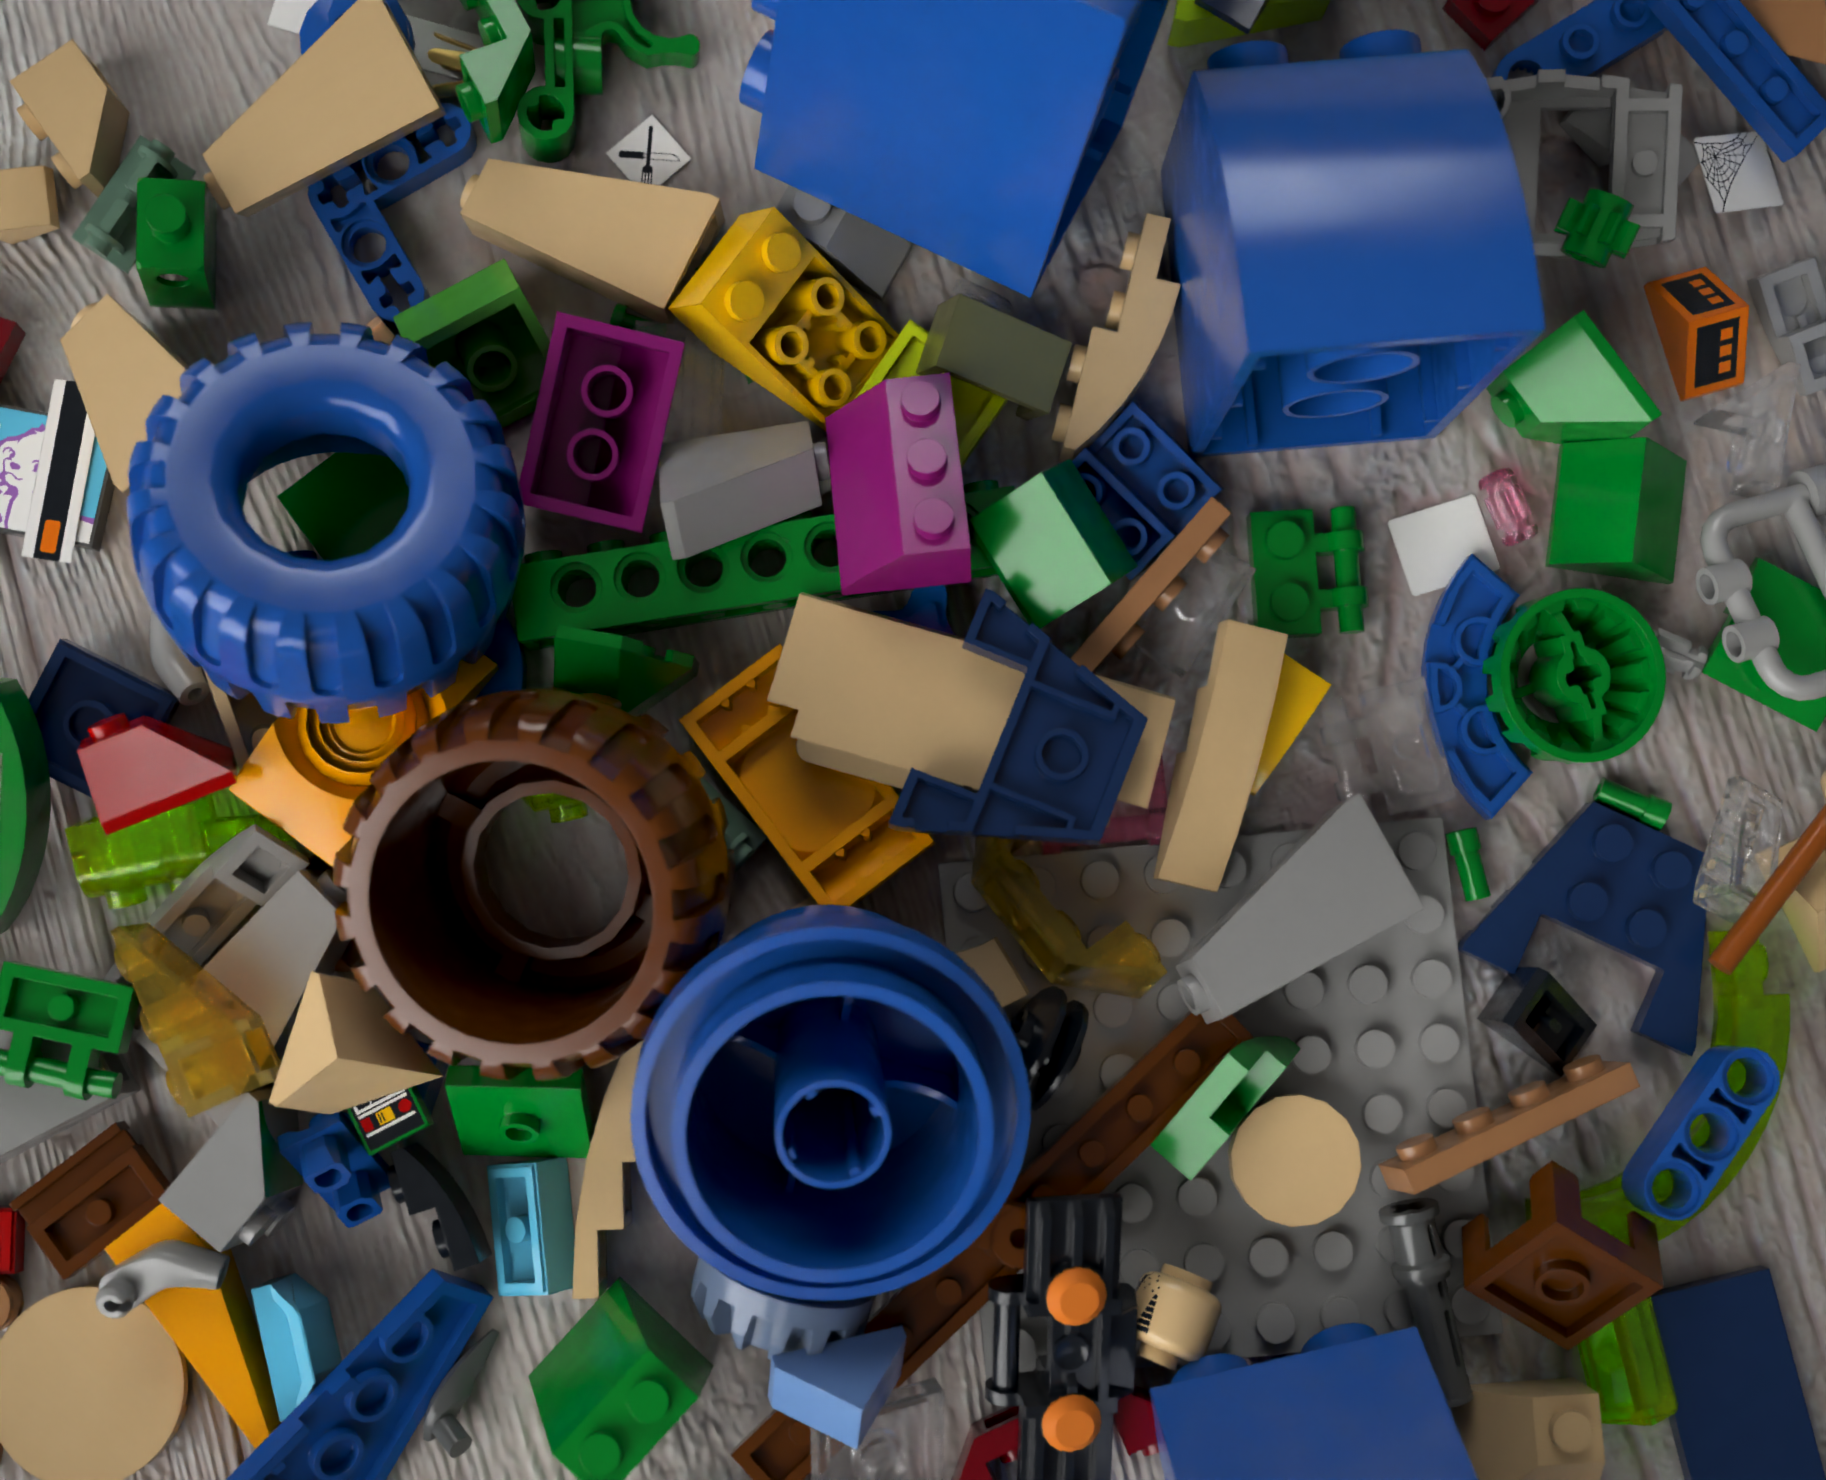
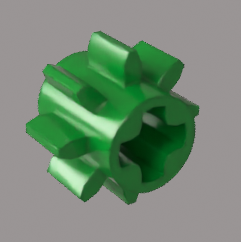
M1594 188L1588 189L1583 202L1569 198L1554 229L1555 232L1566 236L1560 251L1577 261L1598 268H1606L1612 254L1625 259L1641 227L1636 223L1628 221L1634 205L1617 195Z

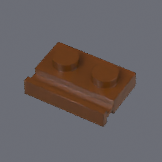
M125 1121L112 1124L9 1203L14 1212L19 1211L28 1224L26 1229L63 1280L74 1277L106 1252L104 1248L161 1204L158 1199L171 1185L144 1146L137 1144L128 1131L130 1127Z

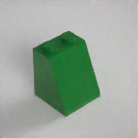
M619 1276L528 1377L552 1455L578 1480H624L699 1398L713 1365Z

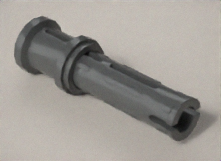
M1414 1198L1394 1202L1384 1206L1378 1212L1380 1222L1388 1225L1396 1257V1261L1391 1266L1393 1277L1397 1279L1400 1285L1405 1286L1412 1312L1413 1325L1418 1329L1449 1408L1467 1404L1473 1400L1474 1395L1466 1372L1461 1342L1448 1294L1446 1278L1450 1276L1452 1262L1451 1257L1447 1253H1442L1434 1218L1440 1212L1438 1201L1431 1198Z

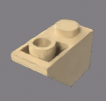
M71 39L10 80V83L24 101V104L16 108L23 121L40 141L49 137L59 152L52 156L51 160L62 176L75 190L84 184L96 197H99L119 167L130 112L96 64Z

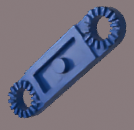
M1594 0L1506 54L1495 68L1492 77L1502 76L1504 80H1508V73L1511 70L1515 71L1517 68L1519 70L1526 68L1528 73L1532 71L1534 73L1532 76L1537 75L1538 70L1566 69L1565 74L1595 77L1660 37L1668 29L1643 0Z

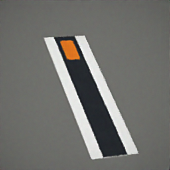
M54 379L21 553L23 557L65 563L72 562L95 438L90 419L77 384L74 381Z

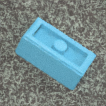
M552 1157L487 1165L499 1296L551 1295L573 1288L575 1235L568 1162L566 1158Z

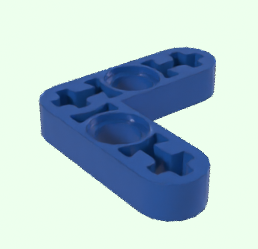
M441 103L447 115L308 186V198L312 208L371 308L386 326L397 331L393 316L401 312L394 305L390 306L393 303V297L380 278L386 277L391 273L401 289L406 294H410L407 298L411 307L428 299L430 295L381 211L458 168L473 156L477 148L475 129L472 123L467 120L463 110L451 103ZM445 124L452 131H455L454 134L457 142L446 147L442 140H439L437 129ZM417 138L430 158L422 163L415 147L410 143ZM391 152L406 154L409 157V168L401 178L385 180L378 176L377 167L383 156ZM364 169L365 175L376 188L370 194L356 174ZM338 185L347 192L346 196L349 201L342 208H338L332 201L333 197L330 192L333 187ZM375 233L383 236L386 241V249L378 260L364 263L355 259L354 246L363 235Z

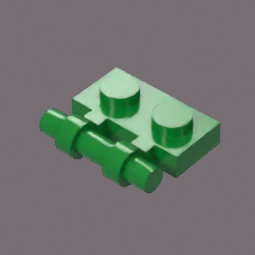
M1339 506L1330 509L1332 532L1314 534L1313 509L1250 512L1247 515L1246 524L1254 626L1288 634V638L1317 637L1322 633L1320 612L1338 611L1339 634L1365 632L1363 608L1369 607L1368 587L1361 586L1359 553L1365 551L1364 532L1357 530L1354 506ZM1334 556L1336 588L1319 589L1316 557Z
M4 961L0 974V1030L14 1033L10 1049L0 1048V1076H4L6 1084L30 1088L34 1083L62 1088L65 1096L86 1101L92 1095L116 1099L121 1091L123 1075L118 1072L100 1069L98 1061L101 1051L115 1054L128 1053L143 988L17 961ZM43 1039L71 1044L68 1062L42 1057L40 1049Z

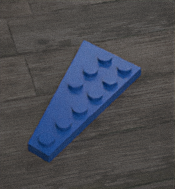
M432 1268L226 1480H386L426 1413L433 1394L442 1379L455 1364L491 1303L493 1296L480 1284Z

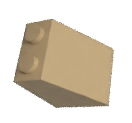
M106 294L99 302L91 303L77 313L72 321L71 329L60 341L112 482L122 493L129 496V462L136 443L147 440L145 421L162 395H169L176 399L179 398L181 395L180 376L189 366L152 330L109 294Z

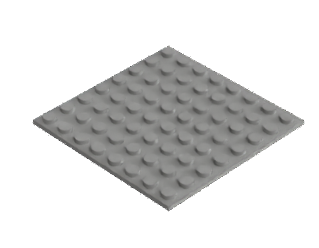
M1443 817L1377 823L1425 909L1232 1014L1254 1038L1262 1036L1288 1037L1301 1048L1288 1067L1253 1107L1273 1095L1299 1093L1327 1102L1347 1119L1357 1137L1362 1168L1355 1193L1339 1213L1317 1225L1289 1227L1263 1218L1244 1202L1230 1178L1228 1148L1233 1133L1191 1181L1155 1149L1148 1146L1101 1192L1120 1193L1123 1197L1119 1283H1128L1136 1290L1141 1276L1151 1271L1160 1272L1163 1263L1184 1269L1213 1283L1210 1293L1220 1301L1222 1310L1205 1356L1225 1353L1237 1355L1241 1358L1301 1353L1304 1344L1315 1334L1332 1326L1346 1323L1368 1325L1376 1331L1377 1335L1414 1327L1405 1286L1400 1285L1392 1274L1391 1266L1396 1261L1389 1227L1380 1222L1378 1213L1386 1205L1414 1198H1431L1438 1201L1440 1212L1434 1218L1442 1253H1447L1451 1257L1452 1269L1446 1281L1459 1337L1503 1333L1501 1311L1464 1289L1462 1227L1479 1214L1486 1215L1489 1223L1491 1247H1493L1483 1162L1415 1195L1388 1189L1378 1164L1398 1155L1395 1147L1401 1142L1426 1133H1432L1434 1138L1454 1129L1452 1120L1455 1117L1477 1108ZM1310 829L1237 836L1218 892H1210L1153 879L1160 843L938 863L945 947L952 952L965 950L997 936L1030 992L1027 996L1002 1007L1009 1022L1032 997L1052 985L1064 990L1068 998L1067 1002L1077 1000L1085 1004L1089 1011L1088 1028L1076 1065L1047 1103L1037 1111H1030L1028 1143L1019 1174L1190 1011L1178 990L1177 981L1181 979V976L1175 965ZM1021 1269L1017 1274H1023V1269ZM990 1300L979 1310L986 1380L992 1377L994 1303ZM1021 1305L1019 1372L1033 1371L1036 1368V1358H1038V1355H1047L1048 1328L1045 1317L1028 1318ZM1136 1340L1135 1369L1161 1366L1137 1355L1141 1342ZM1179 1358L1177 1365L1187 1364L1190 1361Z

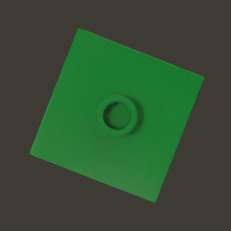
M480 1065L448 1066L445 1089L463 1155L587 1158L594 1129L583 1069H578L566 1078L538 1081L534 1077L532 1068L526 1069L512 1080H500L480 1075Z

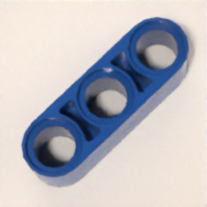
M1717 1045L1707 1049L1699 1057L1627 1163L1622 1174V1189L1626 1199L1635 1208L1667 1220H1682L1692 1216L1706 1200L1775 1097L1780 1085V1073L1775 1061L1766 1052L1757 1048ZM1738 1059L1746 1070V1081L1744 1086L1734 1093L1727 1082V1072L1730 1065ZM1703 1114L1709 1123L1710 1134L1707 1141L1702 1146L1696 1148L1690 1138V1126L1698 1115ZM1667 1169L1673 1179V1189L1665 1201L1658 1203L1652 1193V1183L1660 1171Z

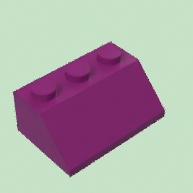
M557 311L519 480L524 505L643 533L685 342Z
M950 373L885 379L825 418L842 596L971 582V547Z

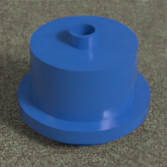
M811 905L793 908L756 922L729 942L715 949L697 963L676 984L662 1003L646 1034L635 1072L630 1114L632 1143L636 1163L644 1186L657 1211L669 1228L690 1250L723 1274L750 1287L796 1299L830 1301L873 1296L901 1288L924 1278L946 1265L963 1252L987 1228L1000 1211L1019 1174L1028 1143L1030 1091L1027 1071L1014 1030L992 990L967 963L948 948L914 929L903 926L886 916L869 910L842 905Z

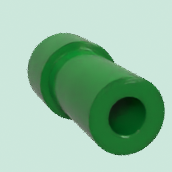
M1605 777L1600 780L1593 795L1594 801L1634 817L1637 822L1657 831L1663 828L1672 809V803L1650 793L1644 795Z
M1477 827L1446 833L1445 837L1450 856H1454L1465 901H1473L1491 896L1479 849H1482Z

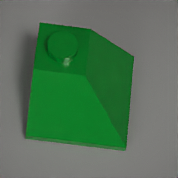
M1584 310L1572 317L1506 368L1486 387V390L1492 396L1490 402L1493 411L1502 423L1510 428L1515 427L1522 438L1556 444L1630 438L1662 415Z

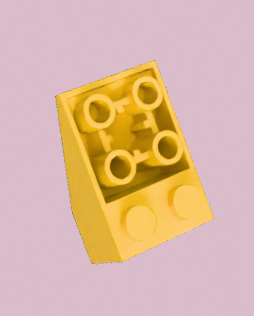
M775 207L740 214L668 308L713 353L825 431V418L856 398L899 336Z

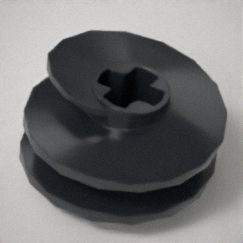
M1053 985L1041 990L1032 997L1010 1021L1027 1071L1028 1083L1032 1080L1029 1087L1030 1111H1037L1046 1104L1063 1080L1070 1074L1081 1054V1046L1088 1028L1089 1011L1086 1005L1077 1000L1067 1002L1068 998L1064 990Z

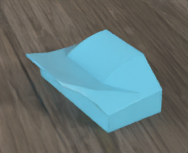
M296 1273L270 1279L251 1289L280 1421H284L342 1361L328 1298Z

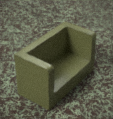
M958 294L938 305L916 374L921 376L943 372L950 373L955 378L1019 404L1016 416L1028 421L1050 413L1072 342L965 295Z

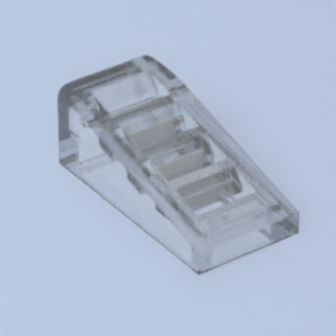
M1740 775L1728 778L1697 875L1693 895L1694 904L1730 923H1735L1778 867L1782 799ZM1748 812L1756 816L1754 822L1747 819Z

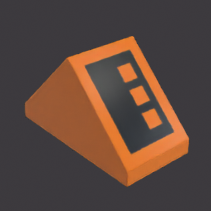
M1707 267L1651 281L1643 286L1680 402L1737 387L1744 383L1749 305Z

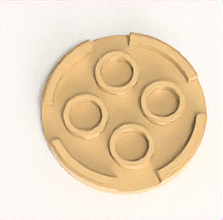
M99 1285L76 1286L64 1289L37 1301L19 1315L6 1330L0 1340V1443L10 1457L25 1471L41 1480H123L153 1461L172 1441L181 1426L188 1405H186L188 1368L185 1355L145 1302L132 1309L126 1316L112 1319L103 1315L96 1306L95 1300L96 1294L99 1292Z

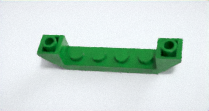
M460 0L466 11L476 10L480 18L478 20V29L484 46L459 55L464 82L456 85V93L467 120L470 123L479 120L489 141L493 144L504 139L517 112L519 101L526 93L536 72L531 29L515 0Z

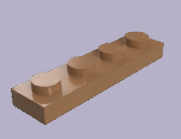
M1211 497L1070 659L1079 667L1083 664L1098 676L1100 675L1095 671L1111 652L1121 660L1146 632L1137 624L1153 605L1163 612L1188 584L1179 576L1188 564L1196 557L1205 565L1230 536L1221 527L1227 521L1231 512L1214 497Z
M1598 1054L1582 1057L1563 1067L1565 1076L1547 1085L1543 1080L1534 1081L1513 1089L1508 1093L1510 1102L1491 1111L1489 1107H1480L1458 1115L1452 1120L1454 1129L1434 1138L1432 1133H1426L1401 1142L1395 1147L1398 1153L1397 1156L1378 1164L1388 1189L1413 1195L1418 1194L1639 1088V1082L1630 1062L1602 1061L1601 1056Z

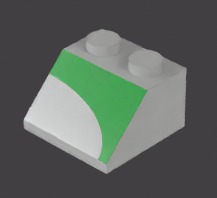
M273 1088L247 1093L158 1199L219 1252H223L241 1243L251 1246L263 1234L267 1237L273 1236L287 1222L296 1209V1206L290 1200L303 1185V1177L279 1152L277 1137L286 1132H299L298 1110L277 1107L268 1103Z

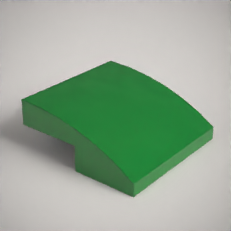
M335 452L277 497L322 559L332 561L364 553L392 534L407 510L409 489L403 472L389 457L374 454Z
M1755 557L1749 568L1753 581L1750 593L1761 616L1769 617L1778 629L1780 644L1777 650L1787 669L1799 675H1809L1825 670L1826 600L1821 589L1761 558ZM1726 606L1723 613L1729 616L1708 649V657L1702 673L1817 732L1826 717V697L1805 701H1796L1782 697L1765 684L1756 671L1751 659L1735 663L1727 656L1722 644V632L1726 626L1735 623Z

